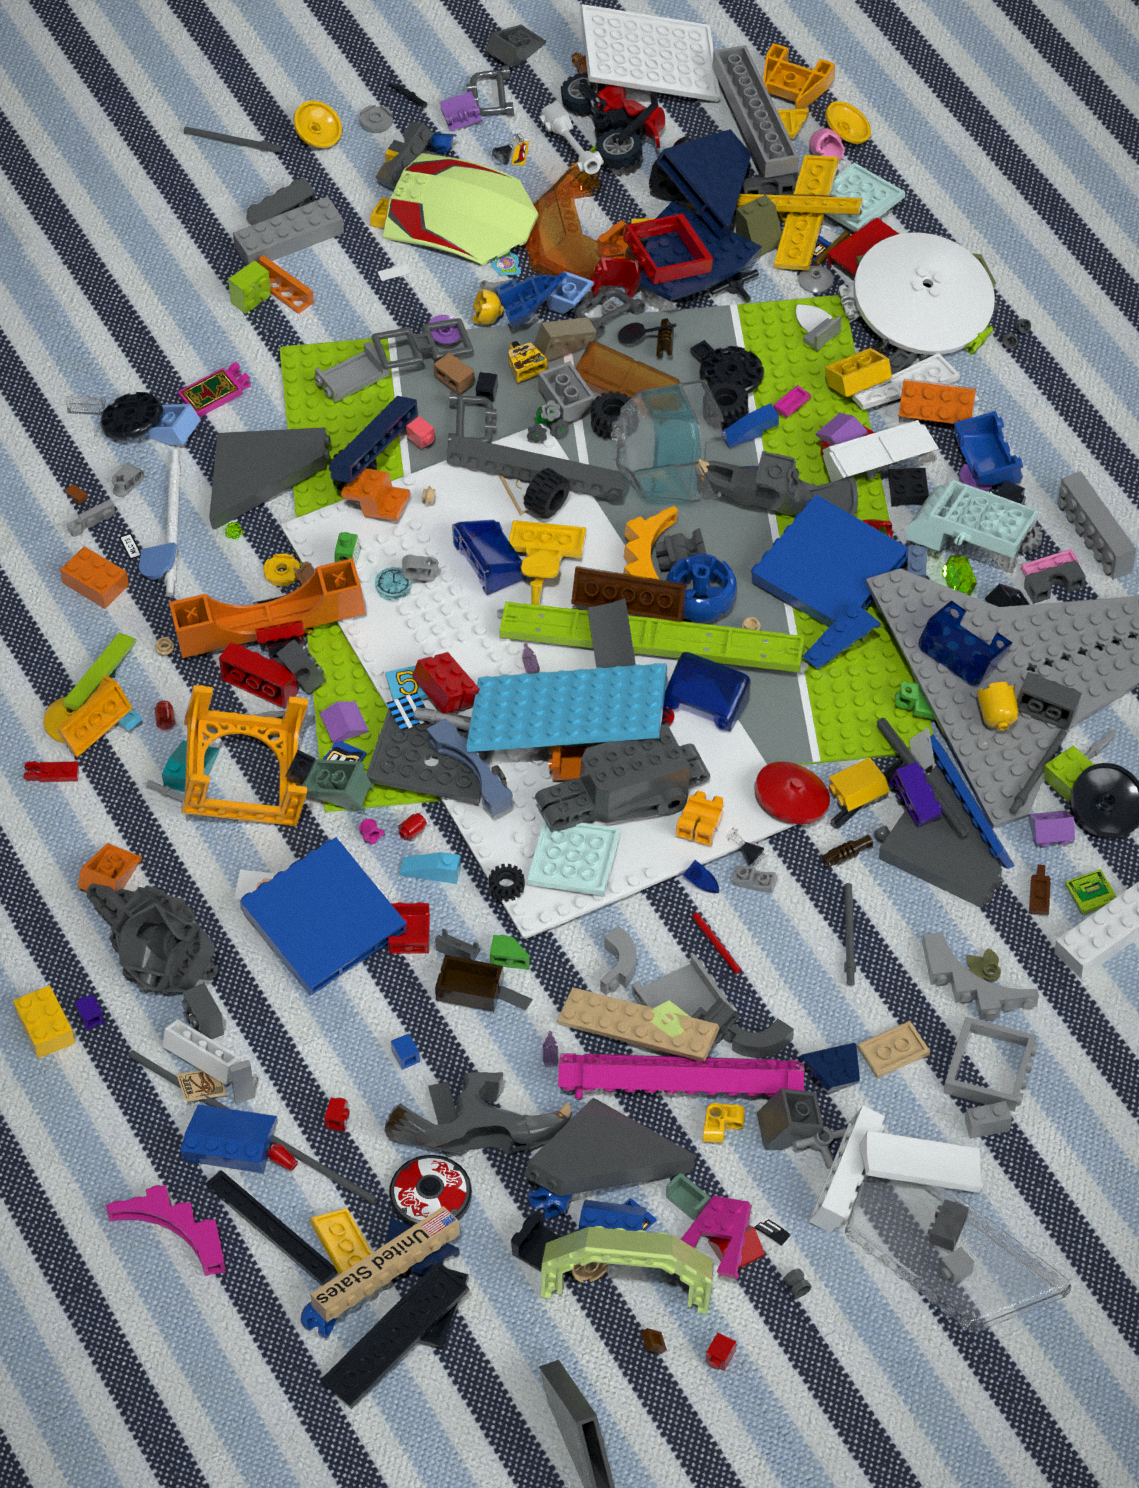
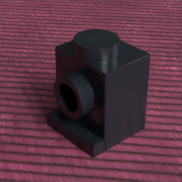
M298 750L285 777L303 785L315 757Z

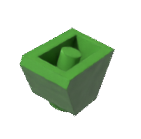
M493 935L490 949L491 964L508 968L530 969V956L513 937Z

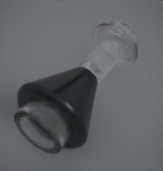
M513 134V140L508 145L496 147L492 150L491 158L497 165L508 164L512 150L517 145L522 146L524 144V137L521 134Z
M733 827L725 835L728 838L727 841L732 839L741 847L748 865L753 864L757 866L766 856L763 852L764 847L746 842L737 834L738 828L735 829Z

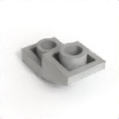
M737 865L732 882L747 889L773 893L777 875L775 872L757 871L756 867Z

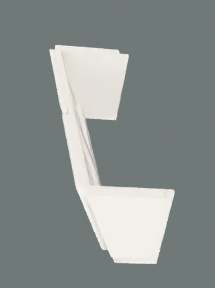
M917 420L823 449V458L830 480L833 482L918 455L921 457L939 448L924 424L921 425Z

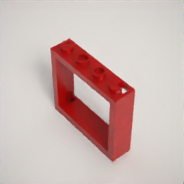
M683 213L626 225L623 240L627 243L631 253L636 257L639 265L642 266L646 276L650 278L653 284L711 272L713 258ZM676 231L695 260L657 268L639 239Z

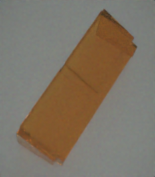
M594 340L592 342L589 341L575 368L584 381L608 392L613 391V393H616L618 391L620 394L625 393L627 397L633 399L636 405L660 415L661 426L672 417L683 402V383L679 379L640 361L636 362L634 358Z

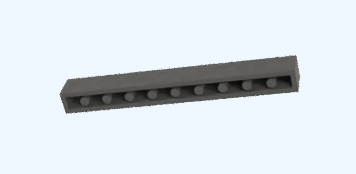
M457 435L452 436L446 450L447 463L519 478L525 481H532L543 469L550 468L569 480V490L623 502L629 486V473Z

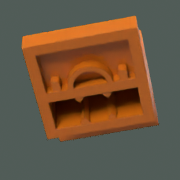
M367 468L352 483L346 482L341 492L343 499L360 502L364 516L398 521L411 495L409 489L393 487L388 472Z

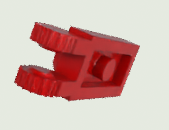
M29 761L24 766L25 770L28 771L24 773V779L27 781H78V761L40 763Z

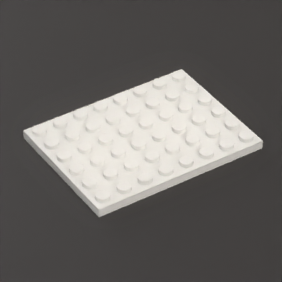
M581 5L580 14L588 80L590 82L719 102L718 77L712 67L714 49L710 25Z

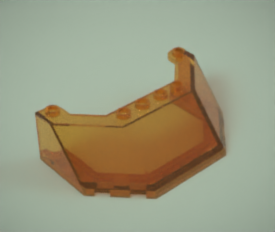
M579 158L533 202L539 216L525 246L531 271L535 273L540 272L544 275L558 276L566 271L590 280V277L594 274L595 265L598 264L601 257L624 259L623 248L620 244H602L582 233L574 199L593 196L592 189L594 187L599 189L598 172L588 174L583 171L580 173L576 165L579 162Z

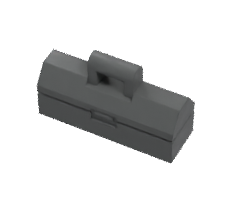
M721 998L707 1012L702 1007H699L691 1016L692 1018L700 1019L704 1015L705 1017L702 1020L719 1025L720 1029L712 1046L740 1017Z

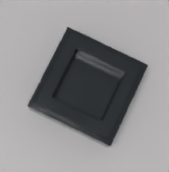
M703 340L691 347L690 353L702 362V360L706 359V355L714 349Z

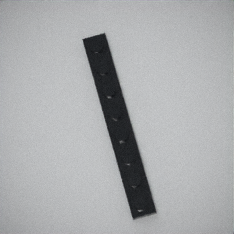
M222 1170L206 1182L207 1187L322 1286L338 1273L328 1260Z

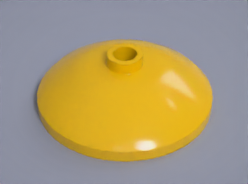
M306 101L294 113L293 123L295 130L307 144L316 148H328L333 146L341 137L342 124L340 118L327 104L320 101Z
M842 101L832 102L827 107V123L831 130L836 132L842 140L853 144H861L869 139L871 135L870 124L863 113L856 107Z
M66 697L53 702L47 708L43 717L46 733L60 743H65L57 727L76 712L63 706V700Z

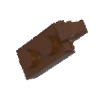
M1038 864L1037 874L1031 876L1029 914L1049 915L1050 876H1045V865Z

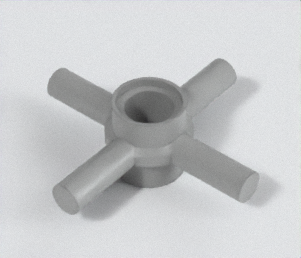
M824 1127L822 1131L808 1138L793 1141L792 1144L794 1149L810 1146L813 1150H821L827 1169H830L833 1159L828 1147L832 1140L844 1136L846 1128L831 1131L828 1127Z

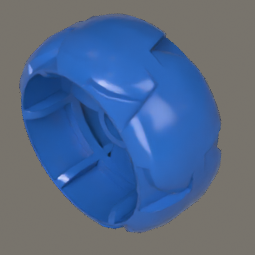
M693 554L689 558L680 559L672 566L666 581L684 583L693 579V589L686 590L685 618L694 623H709L717 620L721 614L726 615L730 611L736 600L737 581L733 570L725 561L721 562L715 556L709 554ZM710 580L719 583L722 587H710ZM694 594L700 595V596H703V595H706V594H707V596H708L709 598H707V599H697V598H692V597L694 596Z

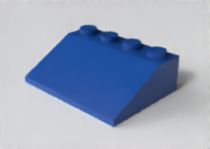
M198 1104L184 1135L180 1150L182 1157L186 1162L263 1173L277 1116Z

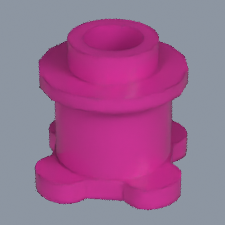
M372 818L363 820L359 825V832L363 834V840L369 841L371 845L375 844L385 833L383 829L377 827V822Z

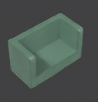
M681 1172L666 1186V1198L694 1221L711 1200L709 1195Z

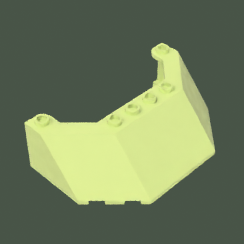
M602 1226L581 1229L547 1242L545 1245L541 1271V1298H551V1293L555 1290H558L557 1294L562 1295L563 1273L573 1270L574 1265L580 1264L583 1266L591 1262L661 1268L669 1274L676 1273L680 1276L682 1282L689 1285L687 1307H692V1304L698 1306L697 1313L708 1314L713 1259L674 1235L664 1232L648 1233L643 1230L628 1231L623 1228L608 1229Z

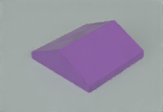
M839 413L816 433V436L830 446L863 437L868 431L854 416Z
M336 702L320 712V717L333 744L369 732L356 702Z

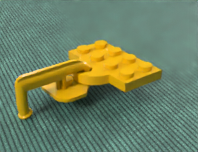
M513 520L508 541V551L526 553V558L522 561L521 572L525 576L535 577V581L530 582L531 604L539 605L544 578H554L558 575L559 562L563 556L582 557L586 527Z

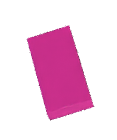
M797 385L776 402L773 407L776 412L787 419L811 399V394Z

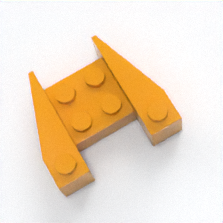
M773 43L766 54L763 82L769 94L794 101L795 109H805L829 89L835 78V63L819 59L814 69L811 70L788 62L789 48Z

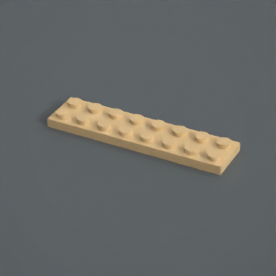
M573 987L557 1020L558 1024L702 1062H705L720 1029L716 1023L673 1013L681 1019L680 1026L684 1031L672 1038L650 1022L655 1017L652 1007ZM665 1014L671 1021L674 1020L671 1014Z

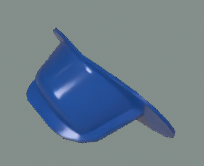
M434 133L429 140V145L435 152H447L452 147L453 138L457 135Z

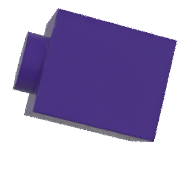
M93 994L82 997L74 1002L76 1014L86 1031L104 1023L102 1010Z

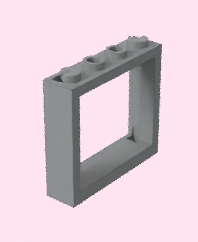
M965 1017L945 1081L944 1093L987 1105L1006 1101L1009 1111L1015 1112L1017 1104H1021L1024 1093H1021L1022 1088L1026 1089L1029 1077L1026 1076L1027 1071L1031 1072L1033 1060H1031V1056L1036 1055L1038 1043H1035L1036 1035ZM971 1033L1026 1047L1012 1095L956 1080Z

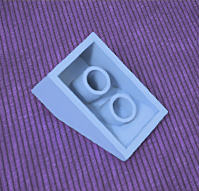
M191 404L162 405L163 411L159 423L154 428L151 427L149 432L143 436L168 445H183L187 442L188 437L196 429L201 419Z

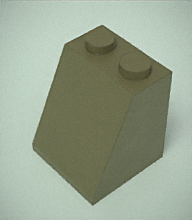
M766 195L736 209V234L762 246L761 252L755 259L777 249L782 236L776 205Z

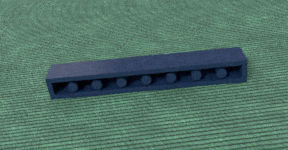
M396 396L330 462L329 471H331V479L352 483L406 428V425L418 416L417 400Z

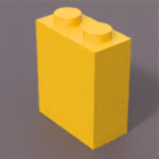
M870 757L829 776L831 785L828 787L833 796L836 795L840 806L844 805L848 812L890 792L886 777Z

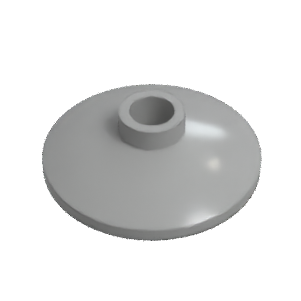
M810 266L809 271L802 270L800 272L798 281L804 290L811 293H822L832 287L834 277L831 271L825 267Z

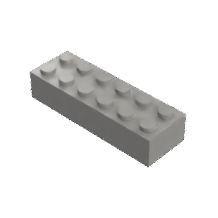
M327 196L233 232L234 247L246 266L254 260L259 263L258 259L263 255L274 261L344 234L343 218Z
M1079 471L1061 478L1058 504L1067 513L1069 521L1074 523L1078 534L1083 536L1086 545L1092 549L1095 558L1102 563L1104 571L1113 580L1132 573L1136 548L1086 477Z

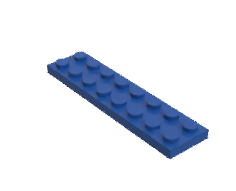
M934 734L931 735L933 756H935L938 765L946 774L945 776L953 786L956 795L961 799L965 810L970 814L971 820L981 832L982 838L990 847L991 853L1001 866L1004 864L1007 869L1014 867L1013 861L947 752Z

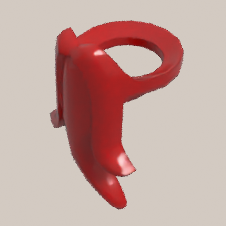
M877 519L862 520L877 530L880 527H885L887 536L893 538L892 523L890 521Z

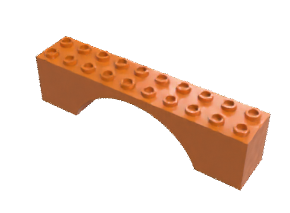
M353 558L316 567L311 577L295 591L266 603L232 605L219 602L209 597L206 593L169 602L182 658L223 649L230 642L238 645L256 641L255 629L302 620L303 628L306 629L366 614L361 584Z

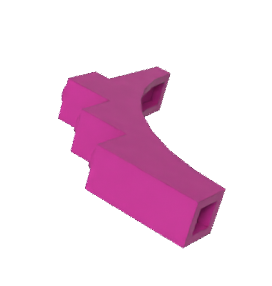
M155 1185L146 1189L147 1196L145 1197L138 1196L130 1200L114 1201L106 1204L109 1222L138 1220L162 1226L181 1237L194 1250L201 1262L205 1276L226 1272L216 1220L205 1219L195 1223L191 1202H180L170 1206L166 1185Z

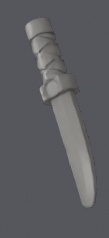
M1112 730L1095 746L1092 745L1084 755L1088 759L1097 756L1100 750L1114 738L1116 731Z
M152 780L147 781L146 787L162 793L165 797L169 796L183 802V794L171 790L169 786L160 785Z

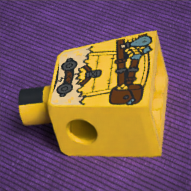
M514 341L510 344L511 350L508 351V363L516 383L535 377L538 373L547 370L546 357L532 343L521 345L518 341Z

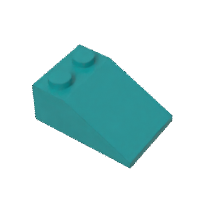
M185 740L180 743L168 758L162 772L163 785L185 792L187 741ZM210 746L207 748L204 754L203 775L210 774L219 753L218 748Z

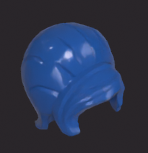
M541 1185L536 1191H528L527 1193L528 1201L533 1208L546 1209L544 1215L546 1219L556 1217L560 1213L565 1214L568 1203L572 1198V1194L558 1196Z

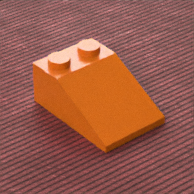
M107 843L81 867L77 887L87 892L91 884L109 886L117 893L118 890L124 889L141 862L142 857Z

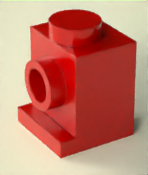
M330 1097L324 1117L325 1128L342 1132L346 1131L345 1120L348 1121L350 1114L346 1099Z

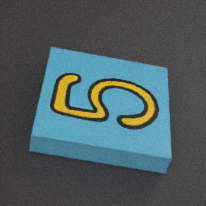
M416 666L385 672L393 700L418 692L421 700L430 698L412 677Z

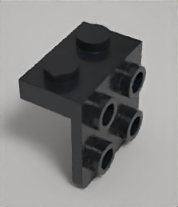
M534 1212L531 1217L526 1218L520 1232H516L511 1239L512 1255L542 1271L546 1243L558 1239L560 1236L543 1227L542 1216Z

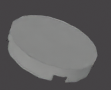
M376 105L365 107L360 112L359 123L362 129L367 132L382 133L392 126L393 115L390 109L380 105V107H376Z

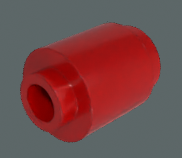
M420 813L412 814L398 825V833L401 838L410 841L425 829L427 821Z

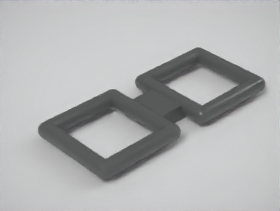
M461 318L422 325L423 333L413 334L412 329L407 327L374 333L371 336L381 364L386 370L422 363L424 360L422 352L431 351L435 360H440L448 353L456 357L474 352ZM457 326L465 348L439 352L430 330ZM407 335L415 357L388 362L380 340Z

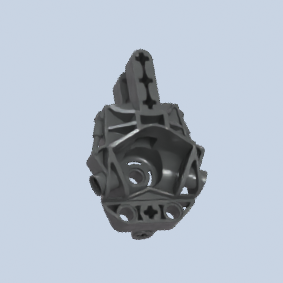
M91 884L88 887L87 898L113 925L109 940L112 943V947L119 953V964L123 967L122 974L125 977L136 979L137 988L161 991L162 993L184 992L195 987L199 979L211 980L216 976L218 967L211 961L215 952V946L206 932L194 921L195 913L185 904L183 898L169 896L156 887L148 885L144 888L138 887L136 891L120 889L117 893L111 887L105 885ZM157 976H162L160 981L158 982L156 979Z

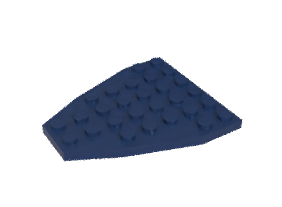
M671 202L655 219L683 213L713 258L711 272L653 284L641 266L640 287L668 301L700 292L743 271L761 252L762 246L728 229L719 238L701 216ZM676 231L648 237L645 250L657 268L695 260Z

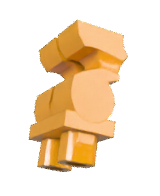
M697 791L694 796L690 795L684 811H682V816L678 819L676 836L693 841L695 835V842L711 847L714 839V829L718 830L723 817L724 799L714 796L712 801L706 800L707 794Z

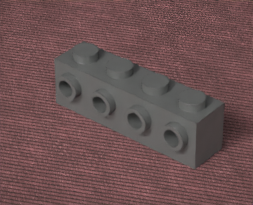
M304 177L299 180L296 179L289 186L280 188L272 196H266L260 203L251 205L247 210L246 219L251 225L312 203L315 201L316 192Z

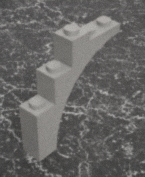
M943 932L923 934L922 946L931 985L951 983L955 1003H967L975 1000L980 1020L1000 1018V1011L1030 1009L1038 1005L1039 994L1037 989L1007 988L990 983L976 976L960 963L947 945Z

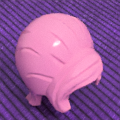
M823 128L817 130L809 141V148L813 155L838 157L840 161L845 151L841 138L831 129Z

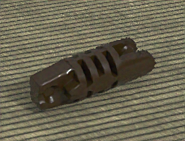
M668 318L662 319L660 326L669 325L671 322H669ZM674 327L658 330L656 356L658 358L663 357V350H666L667 355H672Z

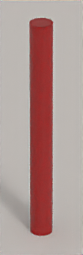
M693 914L692 918L733 972L739 974L742 969L700 914Z

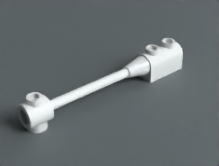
M558 101L544 107L541 116H539L542 125H545L548 132L553 131L564 136L578 153L579 162L576 165L580 173L583 171L588 174L598 172L600 166L604 164L598 151L594 153L584 151L571 135L569 130L573 129L566 110Z

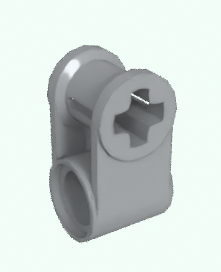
M130 463L124 464L112 476L114 495L117 497L128 495L134 487L141 483L144 478V471Z
M406 555L402 559L403 576L406 579L433 581L436 577L435 569L438 567L439 562L436 558L430 556Z

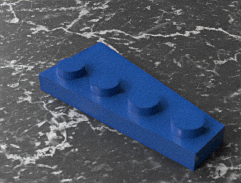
M852 601L804 654L803 658L819 670L836 658L844 649H849L853 646L854 642L866 637L874 628L880 627L881 623Z

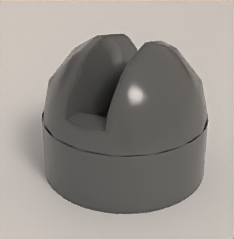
M1022 318L1017 320L1015 327L1019 332L1027 333L1031 329V322L1028 319Z
M1008 333L1003 337V343L1007 348L1012 349L1017 346L1018 339L1014 334ZM1009 337H1010L1011 342H1012L1011 344H1009V342H1008V338H1009Z
M882 826L875 830L873 834L879 842L883 843L890 831L887 826Z

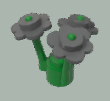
M548 400L546 404H543L536 410L535 425L528 428L527 439L533 440L535 443L547 439V430L542 428L539 422H552L550 434L557 438L568 433L569 429L567 427L569 423L561 418L557 421L554 420V418H559L561 415L559 404H555L553 400Z

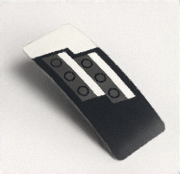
M760 1214L750 1224L780 1246L790 1237V1233Z

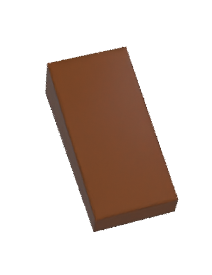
M74 484L65 489V493L79 505L88 499V494Z

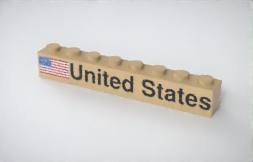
M444 1206L312 1292L310 1294L312 1307L326 1322L337 1318L342 1312L355 1306L360 1300L373 1294L375 1290L388 1284L393 1278L406 1272L408 1268L417 1262H421L426 1256L439 1250L447 1242L454 1240L460 1234L459 1221Z

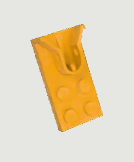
M103 676L97 691L88 698L83 706L57 727L68 748L76 757L80 756L112 728L118 720L122 719L133 709L118 682L108 676Z

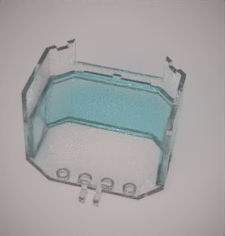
M706 380L639 391L621 407L618 421L612 422L613 431L611 432V437L613 441L618 442L615 445L617 453L614 459L615 468L619 470L622 477L644 499L653 498L693 503L717 499L723 496L722 493H715L700 462H695L698 459L705 461L707 443L727 439L726 432H722L721 422H724L723 414Z

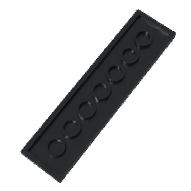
M438 1261L320 1380L321 1383L352 1409L470 1290L469 1287Z

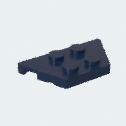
M856 1043L802 1054L797 1058L800 1063L805 1062L812 1069L810 1073L820 1081L827 1091L855 1085L860 1081Z
M391 1218L389 1221L387 1243L411 1228V1226ZM446 1243L439 1250L432 1252L421 1262H417L408 1269L422 1275L430 1270L438 1261L443 1264L444 1259L452 1255L454 1257L460 1254L459 1248Z

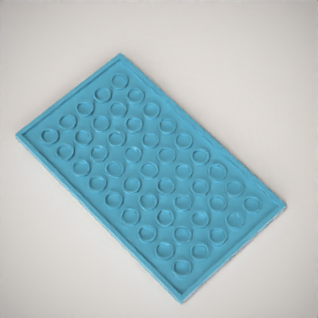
M654 663L650 665L599 667L596 669L480 677L477 682L480 690L474 699L466 745L467 751L476 752L660 738L667 664Z

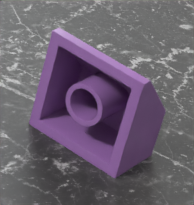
M1067 810L1028 814L1033 841L1039 844V846H1049L1051 842L1068 844L1070 840H1075L1074 817Z

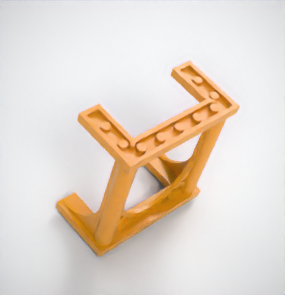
M194 685L184 719V725H187L185 795L181 806V813L297 826L307 795V787L297 786V783L291 781L285 775L298 750V736L308 707V699L289 696L283 719L238 714L235 712H220L208 710L213 687ZM206 728H214L217 730V733H210ZM230 734L249 735L267 744L273 750L279 762V806L205 798L210 783V776L203 775L204 754L209 745L216 739ZM268 735L279 736L277 740H269Z

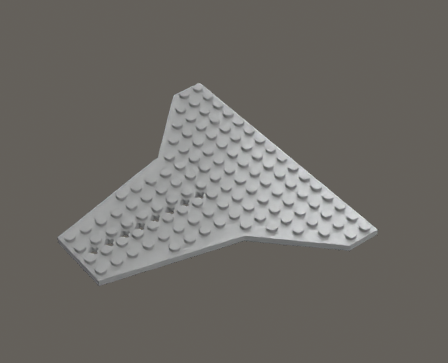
M903 569L867 578L865 581L993 829L1028 817L1044 779V771L1028 794L1027 801L1024 805H1021L1017 813L1011 814L1009 809L1015 802V796L1018 792L1022 791L1060 730L1064 729L1019 711L1017 721L1009 726L1007 730L999 731L998 729L990 728L984 723L979 706L977 691L980 688L985 690L989 688L991 683L1007 682L1008 686L1014 685L1017 700L1028 672L1038 674L1051 681H1056L1068 688H1074L1081 692L1082 695L1069 726L1070 729L1139 686V596L998 607ZM1129 635H1134L1136 639L1133 640L1132 638L1128 637ZM1113 640H1116L1119 642V645L1117 646L1115 643L1112 644L1111 642ZM1097 645L1101 646L1102 651H1100L1099 649H1095V647ZM1084 651L1085 656H1083L1082 654H1078V652ZM1062 656L1068 657V662L1065 659L1061 660ZM1047 661L1052 664L1051 667H1049L1048 665H1044V663ZM1028 667H1033L1035 669L1034 672L1027 670Z

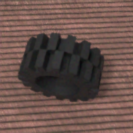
M501 864V868L496 866L495 870L492 869L491 874H489L490 893H493L494 898L498 896L500 901L505 898V902H508V898H511L512 901L515 900V896L519 898L520 893L524 891V874H522V870H518L516 865L512 868L511 864H508V867H505V864ZM511 879L514 881V884L502 886L499 884V881Z

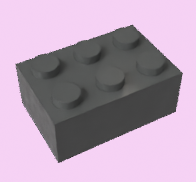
M1028 672L1017 698L1018 711L1068 731L1082 693L1074 688H1068L1056 681H1051L1038 674Z

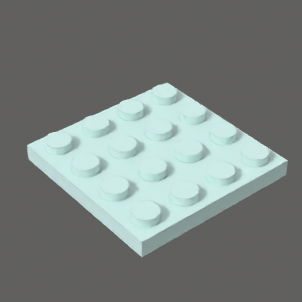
M853 163L835 176L830 195H834V197L862 198L863 204L860 213L853 215L825 213V215L855 232L876 217L879 218L905 198V191L860 165Z
M544 817L528 874L527 885L604 896L621 834L620 828L580 823L575 827L558 832L557 830L550 829Z

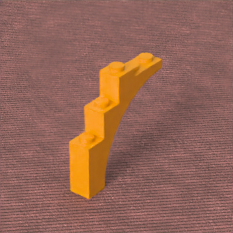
M675 506L664 509L646 520L639 516L626 523L624 536L629 542L625 545L623 558L628 564L624 567L623 574L659 579L653 568L651 549L657 538L667 528L677 522L678 509Z

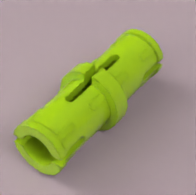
M990 326L988 330L985 328L982 333H978V336L965 346L966 352L972 348L969 354H974L979 346L986 342V338L993 332V327Z

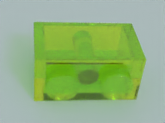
M950 555L942 570L948 587L971 596L977 585V580L967 556Z

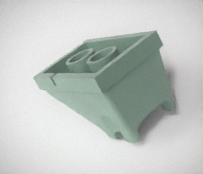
M315 759L302 785L307 787L308 796L341 806L347 810H352V807L357 810H363V800L368 790H373V786L363 769L364 765L361 761Z

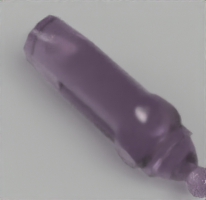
M525 643L522 651L525 671L527 674L539 673L540 667L536 654Z
M548 1031V1036L543 1043V1063L545 1067H556L558 1064V1044L552 1036V1031Z

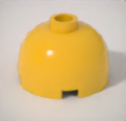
M486 289L478 291L473 305V309H476V315L472 314L473 323L479 325L492 324L497 320L498 316L502 315L503 306H501L500 299L494 292Z

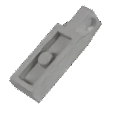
M109 499L79 514L78 519L67 524V529L74 536L80 534L86 528L94 527L104 519L111 518L115 515L114 503Z

